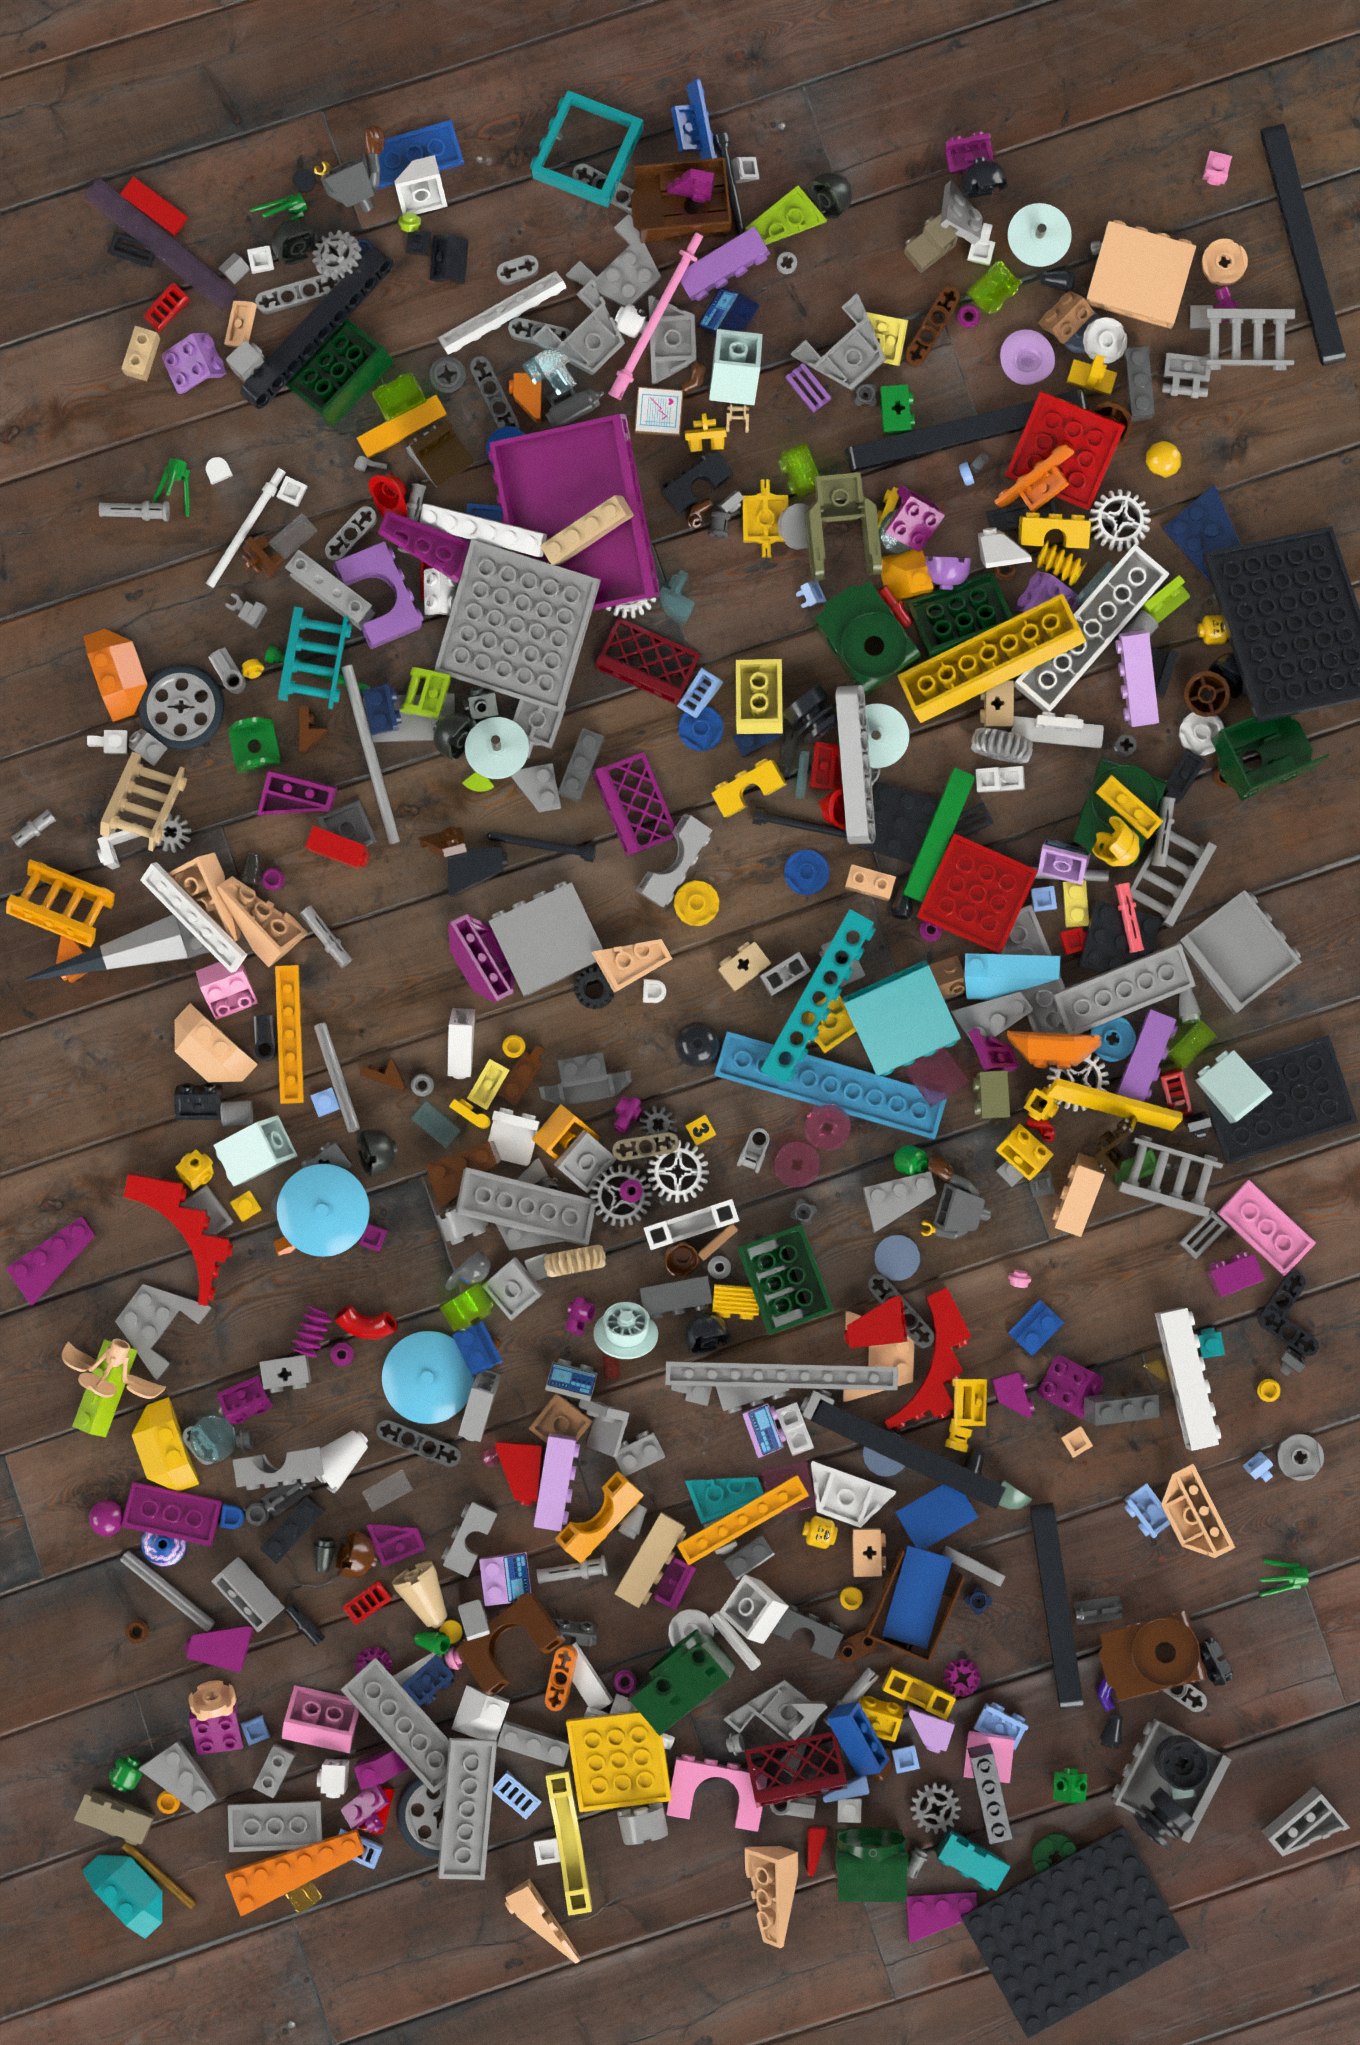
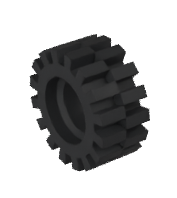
M598 967L582 971L574 984L576 998L586 1008L602 1009L609 1005L615 996V992H613L602 970ZM599 980L603 983L604 991L602 995L591 997L587 994L586 985L589 981Z

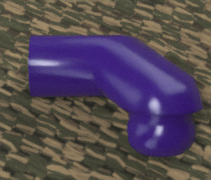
M1106 1678L1102 1679L1097 1695L1104 1710L1109 1711L1116 1706L1111 1698L1114 1689L1107 1685Z

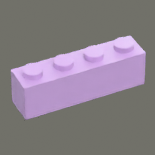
M1139 630L1119 633V640H1116L1115 643L1117 654H1121V663H1118L1120 677L1123 676L1124 685H1121L1122 699H1126L1127 706L1123 708L1124 719L1132 727L1159 723L1149 632Z
M549 1433L534 1527L561 1531L562 1525L567 1526L569 1512L565 1511L566 1502L571 1503L573 1489H568L569 1482L575 1479L576 1466H572L573 1458H578L580 1444L576 1443L577 1437Z

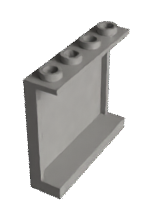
M566 881L554 886V891L549 893L542 891L534 895V900L525 903L524 900L512 906L513 910L507 913L502 910L491 915L492 920H489L490 926L524 997L596 964L597 962L592 952L603 950L572 882L569 884Z
M1245 890L1177 942L1181 944L1183 951L1233 1014L1239 1012L1250 1001L1302 963L1299 959L1301 955L1293 946L1289 947L1285 942V939H1287L1285 934L1279 928H1274L1270 923L1272 921L1271 916L1265 910L1261 911L1256 905L1258 903L1256 897L1251 892L1247 893Z
M1154 1718L1152 1723L1149 1721L1143 1731L1145 1737L1142 1743L1138 1742L1132 1753L1135 1757L1131 1764H1126L1122 1772L1124 1778L1121 1784H1116L1111 1796L1114 1798L1112 1801L1117 1806L1120 1805L1133 1813L1137 1811L1145 1817L1147 1813L1140 1806L1144 1804L1151 1810L1155 1807L1149 1797L1159 1786L1171 1797L1169 1783L1158 1774L1155 1768L1154 1754L1161 1741L1169 1736L1183 1735L1189 1737L1205 1750L1210 1762L1207 1779L1202 1785L1194 1789L1196 1797L1174 1800L1195 1821L1186 1832L1179 1830L1177 1827L1173 1829L1177 1836L1190 1843L1231 1759ZM1181 1756L1178 1757L1176 1762L1178 1765L1181 1764L1180 1760L1183 1759Z

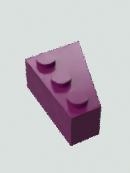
M270 770L267 773L257 816L330 811L333 809L338 787Z

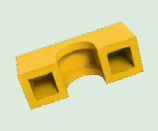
M1026 512V516L1019 517L1018 544L1044 546L1046 533L1056 528L1063 534L1064 547L1089 549L1091 521L1086 520L1085 515H1071V519L1062 518V514L1049 513L1048 517H1039L1040 513Z
M765 758L756 763V768L748 772L746 769L736 774V780L730 783L724 781L715 786L716 791L711 794L724 817L728 818L748 807L743 798V792L748 785H758L762 793L767 796L787 785L774 760L768 761Z
M892 1666L882 1685L883 1691L902 1700H908L947 1720L956 1701L954 1695Z

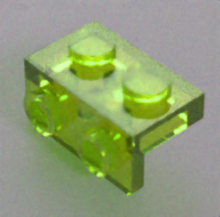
M997 260L966 293L982 312L992 314L1002 308L1003 302L1008 297L1017 293L1022 281L1020 278H1015L1002 261Z

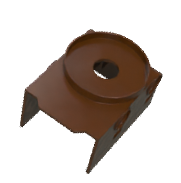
M725 158L635 166V191L630 195L633 227L640 232L641 243L680 241L683 239L692 240L695 232L702 235V239L707 237H724L730 234L731 214ZM690 169L714 173L711 201L703 203L704 209L700 214H688L685 211L684 203L689 197L666 193L667 184L670 182L674 183L676 178L681 179L682 174Z
M900 1547L864 1633L871 1639L930 1663L965 1577L950 1567L927 1649L882 1636L906 1552L905 1549Z
M1187 1610L1145 1623L1129 1625L1122 1629L1100 1634L1097 1637V1640L1101 1639L1102 1642L1099 1657L1107 1685L1115 1689L1117 1695L1115 1703L1207 1679L1200 1656L1199 1643L1193 1632ZM1162 1642L1170 1643L1175 1649V1658L1169 1663H1162L1155 1656V1649Z

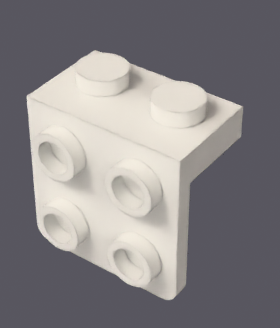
M112 830L109 837L103 836L98 838L100 849L97 850L100 862L110 869L120 867L114 845L140 837L141 835L125 830L119 832Z
M500 1107L499 1112L494 1111L493 1123L488 1142H495L501 1160L528 1166L535 1142L531 1139L538 1132L540 1122L535 1121L536 1116L523 1113L522 1117L513 1115V1110Z

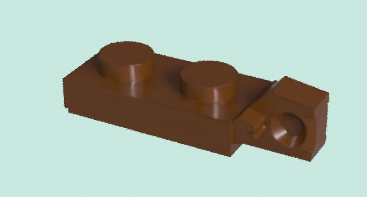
M536 1045L531 1054L525 1052L497 1094L514 1106H517L541 1069L540 1067L543 1062L539 1058L545 1049Z

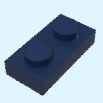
M736 734L732 736V739L742 757H745L782 737L783 734Z

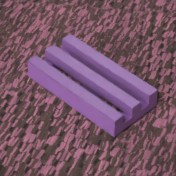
M804 363L785 376V379L813 413L831 400L830 395ZM801 371H803V373L807 376V378L823 396V400L820 399V397L816 394V392L800 374ZM795 376L818 403L814 406L793 378Z

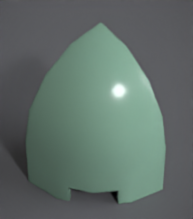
M1004 1480L1000 1481L999 1484L1006 1487L999 1503L1000 1506L1009 1510L1020 1509L1027 1506L1033 1500Z

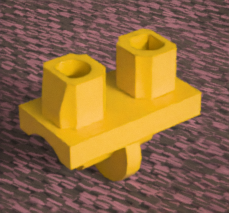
M706 413L702 414V420L693 421L694 428L703 427V429L684 430L685 439L688 440L691 452L702 451V439L709 438L711 440V450L724 448V437H727L725 427L708 428L709 426H716V419L707 420Z

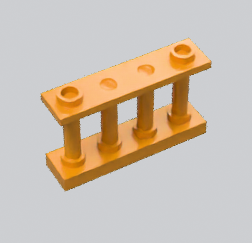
M30 859L27 875L31 877L21 896L17 897L10 894L7 900L6 913L92 947L96 934V928L92 926L103 906L112 909L115 893H112L107 888H100L48 867L42 862ZM39 880L52 885L42 905L28 901ZM60 889L73 893L63 914L50 910ZM83 897L93 901L94 904L85 921L81 923L71 919Z

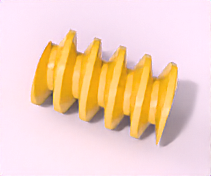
M1047 540L1037 558V567L1041 568L1046 564L1045 572L1048 573L1054 569V577L1062 573L1061 581L1064 582L1069 577V585L1072 586L1077 582L1087 562L1083 566H1080L1081 558L1073 562L1072 553L1064 557L1065 549L1057 553V545H1053L1049 549V541Z

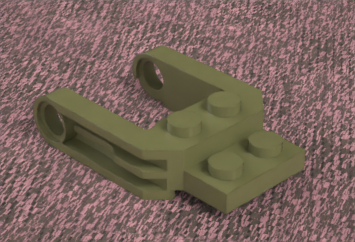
M861 472L814 477L816 501L805 512L812 580H826V577L824 578L823 559H825L822 523L852 521L859 518L862 524L867 574L869 576L881 575L882 558L877 509L871 500L863 496Z

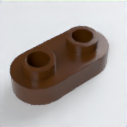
M865 1629L841 1640L836 1655L841 1662L852 1663L875 1651L880 1642L872 1639V1644L865 1645L864 1639L867 1636L864 1633ZM847 1647L852 1649V1653L849 1656L843 1654V1650Z

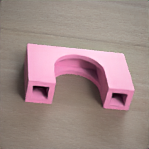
M688 1754L676 1757L671 1783L672 1801H668L666 1815L689 1819L694 1792L698 1785L708 1778L721 1777L729 1780L739 1793L735 1828L758 1832L762 1807L756 1808L748 1769H742L740 1764L727 1762V1766L720 1765L718 1760L710 1758L698 1761L695 1760V1756ZM753 1769V1770H754V1775L756 1776L757 1773H758V1771H756L755 1769ZM763 1774L756 1781L758 1790L766 1789L767 1777Z

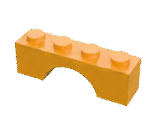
M619 1471L602 1487L604 1502L600 1511L586 1522H570L555 1538L559 1545L579 1563H582L644 1496Z

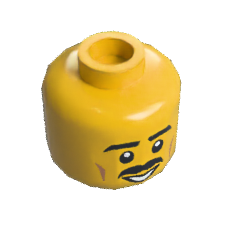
M1207 615L1203 618L1202 623L1198 624V637H1202L1205 644L1216 645L1227 642L1228 634L1221 615Z
M814 1516L810 1522H805L802 1535L806 1536V1543L808 1545L827 1549L830 1545H834L838 1528L835 1527L833 1520Z

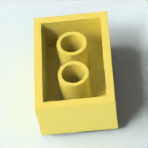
M782 659L736 660L737 734L783 733Z

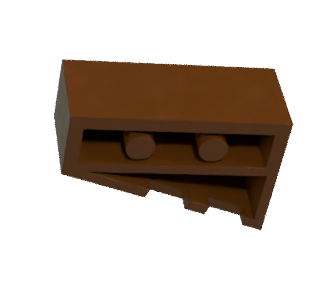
M489 1141L425 1165L440 1208L448 1207L458 1198L463 1170L466 1167L489 1173L502 1162L495 1142Z

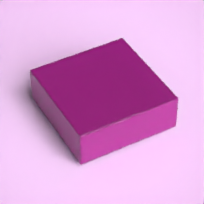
M368 1223L358 1244L380 1252L388 1230Z

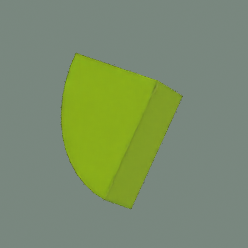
M477 772L462 782L465 787L477 792L489 791L494 788V785L487 777Z

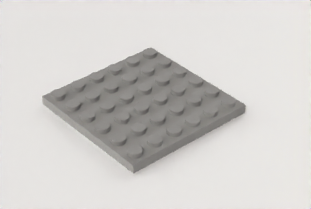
M471 539L434 671L448 674L453 678L545 708L563 712L601 579Z

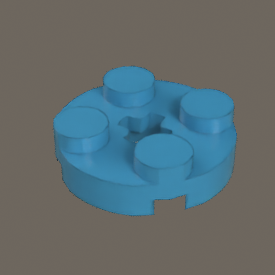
M1122 1017L1096 1026L1090 1032V1035H1100L1101 1046L1093 1053L1107 1062L1125 1059L1132 1053L1136 1044V1035L1133 1028ZM1112 1032L1116 1033V1038L1119 1039V1042H1115L1113 1046L1109 1045V1041L1106 1040V1037L1110 1036Z

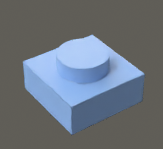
M1054 886L1030 890L1034 912L1057 909Z
M332 1087L310 1095L318 1117L340 1110Z
M915 1745L892 1749L897 1773L920 1769Z

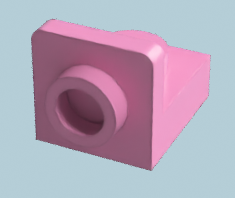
M1210 151L1202 179L1207 180L1211 185L1219 186L1220 184H1225L1232 156Z

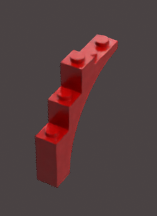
M129 1172L124 1197L142 1202L157 1210L181 1232L193 1253L198 1269L200 1286L198 1305L207 1306L209 1300H214L216 1287H212L213 1278H218L220 1265L216 1264V1261L225 1263L227 1257L231 1258L233 1244L229 1243L230 1237L204 1233L203 1230H208L210 1216H206L207 1210L180 1205L181 1202H185L187 1189L183 1188L184 1182Z
M947 1287L925 1297L932 1314L934 1326V1351L930 1368L922 1385L912 1399L898 1412L883 1420L888 1430L893 1428L894 1431H897L906 1426L905 1421L912 1418L914 1421H917L927 1416L926 1411L930 1410L934 1418L938 1416L939 1419L952 1414L951 1409L954 1408V1405L943 1382L947 1381L950 1384L952 1379H960L959 1374L963 1373L951 1347L955 1346L958 1349L969 1343L967 1339L972 1336Z

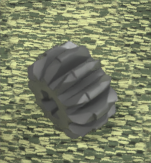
M652 1106L654 1114L651 1115L648 1110H645L644 1113L649 1117L648 1120L645 1118L639 1119L640 1122L647 1123V1126L639 1127L640 1131L648 1129L649 1132L644 1136L668 1133L669 1130L677 1132V1128L671 1127L670 1124L677 1123L678 1121L677 1119H668L673 1114L672 1110L666 1116L664 1115L665 1106L661 1107L660 1113H657L656 1106ZM658 1118L659 1121V1119H662L664 1121L662 1124L664 1129L661 1131L657 1129L655 1131L653 1129V1120Z

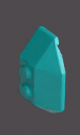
M99 1854L82 1870L97 1896L125 1926L144 1939L163 1922V1890L131 1856Z

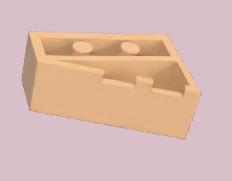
M1078 1153L1075 1165L1071 1166L1068 1178H1070L1068 1185H1064L1061 1192L1060 1207L1056 1206L1052 1217L1055 1220V1228L1079 1237L1082 1236L1105 1175L1096 1158Z

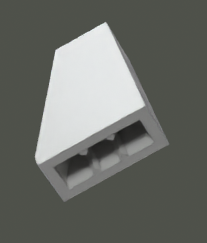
M452 1008L448 1037V1076H453L456 1079L471 1077L475 1009Z

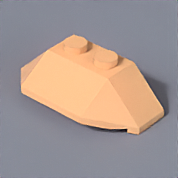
M191 1003L175 1019V1052L209 1083L244 1081L258 1065Z
M1194 1464L1173 1473L1161 1506L1181 1546L1213 1558L1234 1549L1235 1546Z

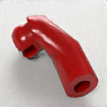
M1027 1116L1026 1127L1038 1129L1045 1142H1052L1055 1139L1056 1131L1049 1120L1041 1119L1038 1121L1031 1116Z

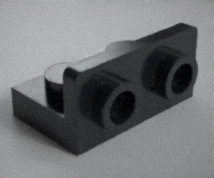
M183 1083L176 1086L174 1093L175 1119L221 1120L222 1085H216L215 1083H206L204 1085Z

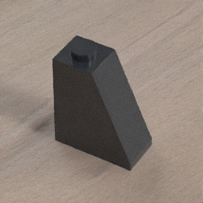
M502 847L467 848V852L448 856L449 896L455 897L503 873L504 867L508 866V853H503Z

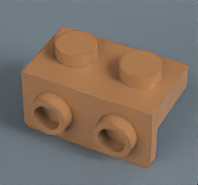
M1068 291L1044 314L1038 324L1042 329L1054 334L1060 343L1065 344L1094 314V311L1084 297Z
M958 956L929 965L943 998L953 994H960L966 990L965 973Z

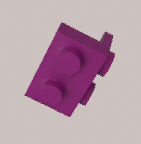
M976 132L971 134V137L962 138L961 136H956L948 139L945 142L944 150L949 174L964 172L968 166L973 164L972 161L977 158L985 157L986 161H994L990 144V133Z

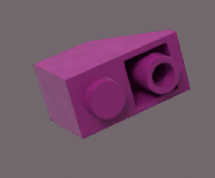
M1017 1371L991 1379L998 1402L1027 1418L1032 1417L1031 1411H1034V1405L1031 1397H1026L1024 1389H1027L1028 1385L1024 1375L1020 1376V1373Z

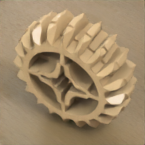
M601 1245L547 1254L544 1257V1267L549 1277L577 1273L604 1267L606 1265V1255Z

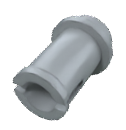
M918 1847L911 1850L910 1853L912 1855L908 1861L907 1876L913 1879L917 1878L924 1861L928 1860V1853Z

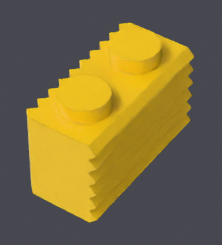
M714 1284L712 1312H717L718 1316L730 1318L731 1314H740V1319L753 1320L754 1315H759V1307L751 1287Z

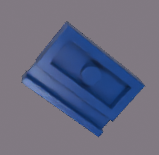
M1039 1299L1008 1331V1334L1033 1356L1064 1322Z
M483 1321L452 1335L472 1377L492 1368L498 1363H503Z

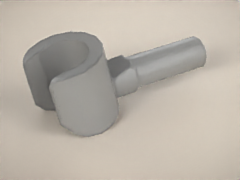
M359 456L354 464V468L365 472L367 465L387 469V464L371 461L364 456Z

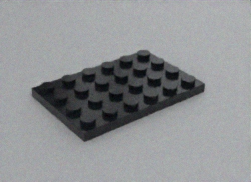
M1330 1035L1246 1061L1245 1063L1273 1093L1237 1122L1230 1123L1201 1088L1226 1164L1358 1122Z

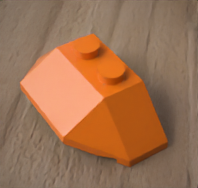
M107 629L83 636L94 676L112 721L116 722L135 715L148 683L133 641Z
M1007 1031L1008 1039L1030 1064H1034V1067L1047 1068L1048 1065H1056L1059 1069H1070L1071 1066H1078L1101 1046L1100 1035Z

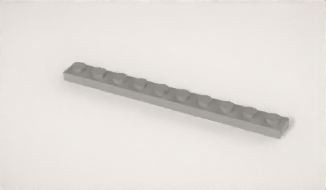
M666 1361L665 1385L898 1390V1367Z

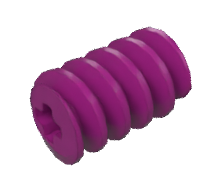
M307 1305L311 1314H303L308 1321L299 1323L304 1328V1331H296V1334L301 1338L292 1340L297 1347L291 1349L309 1357H317L318 1354L313 1348H321V1344L317 1340H324L325 1336L320 1332L328 1331L329 1328L324 1323H331L332 1319L328 1316L327 1312Z

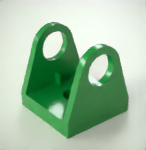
M261 717L247 718L234 722L228 728L237 774L282 765L273 719ZM252 741H259L261 743V750L259 752H250L249 744Z

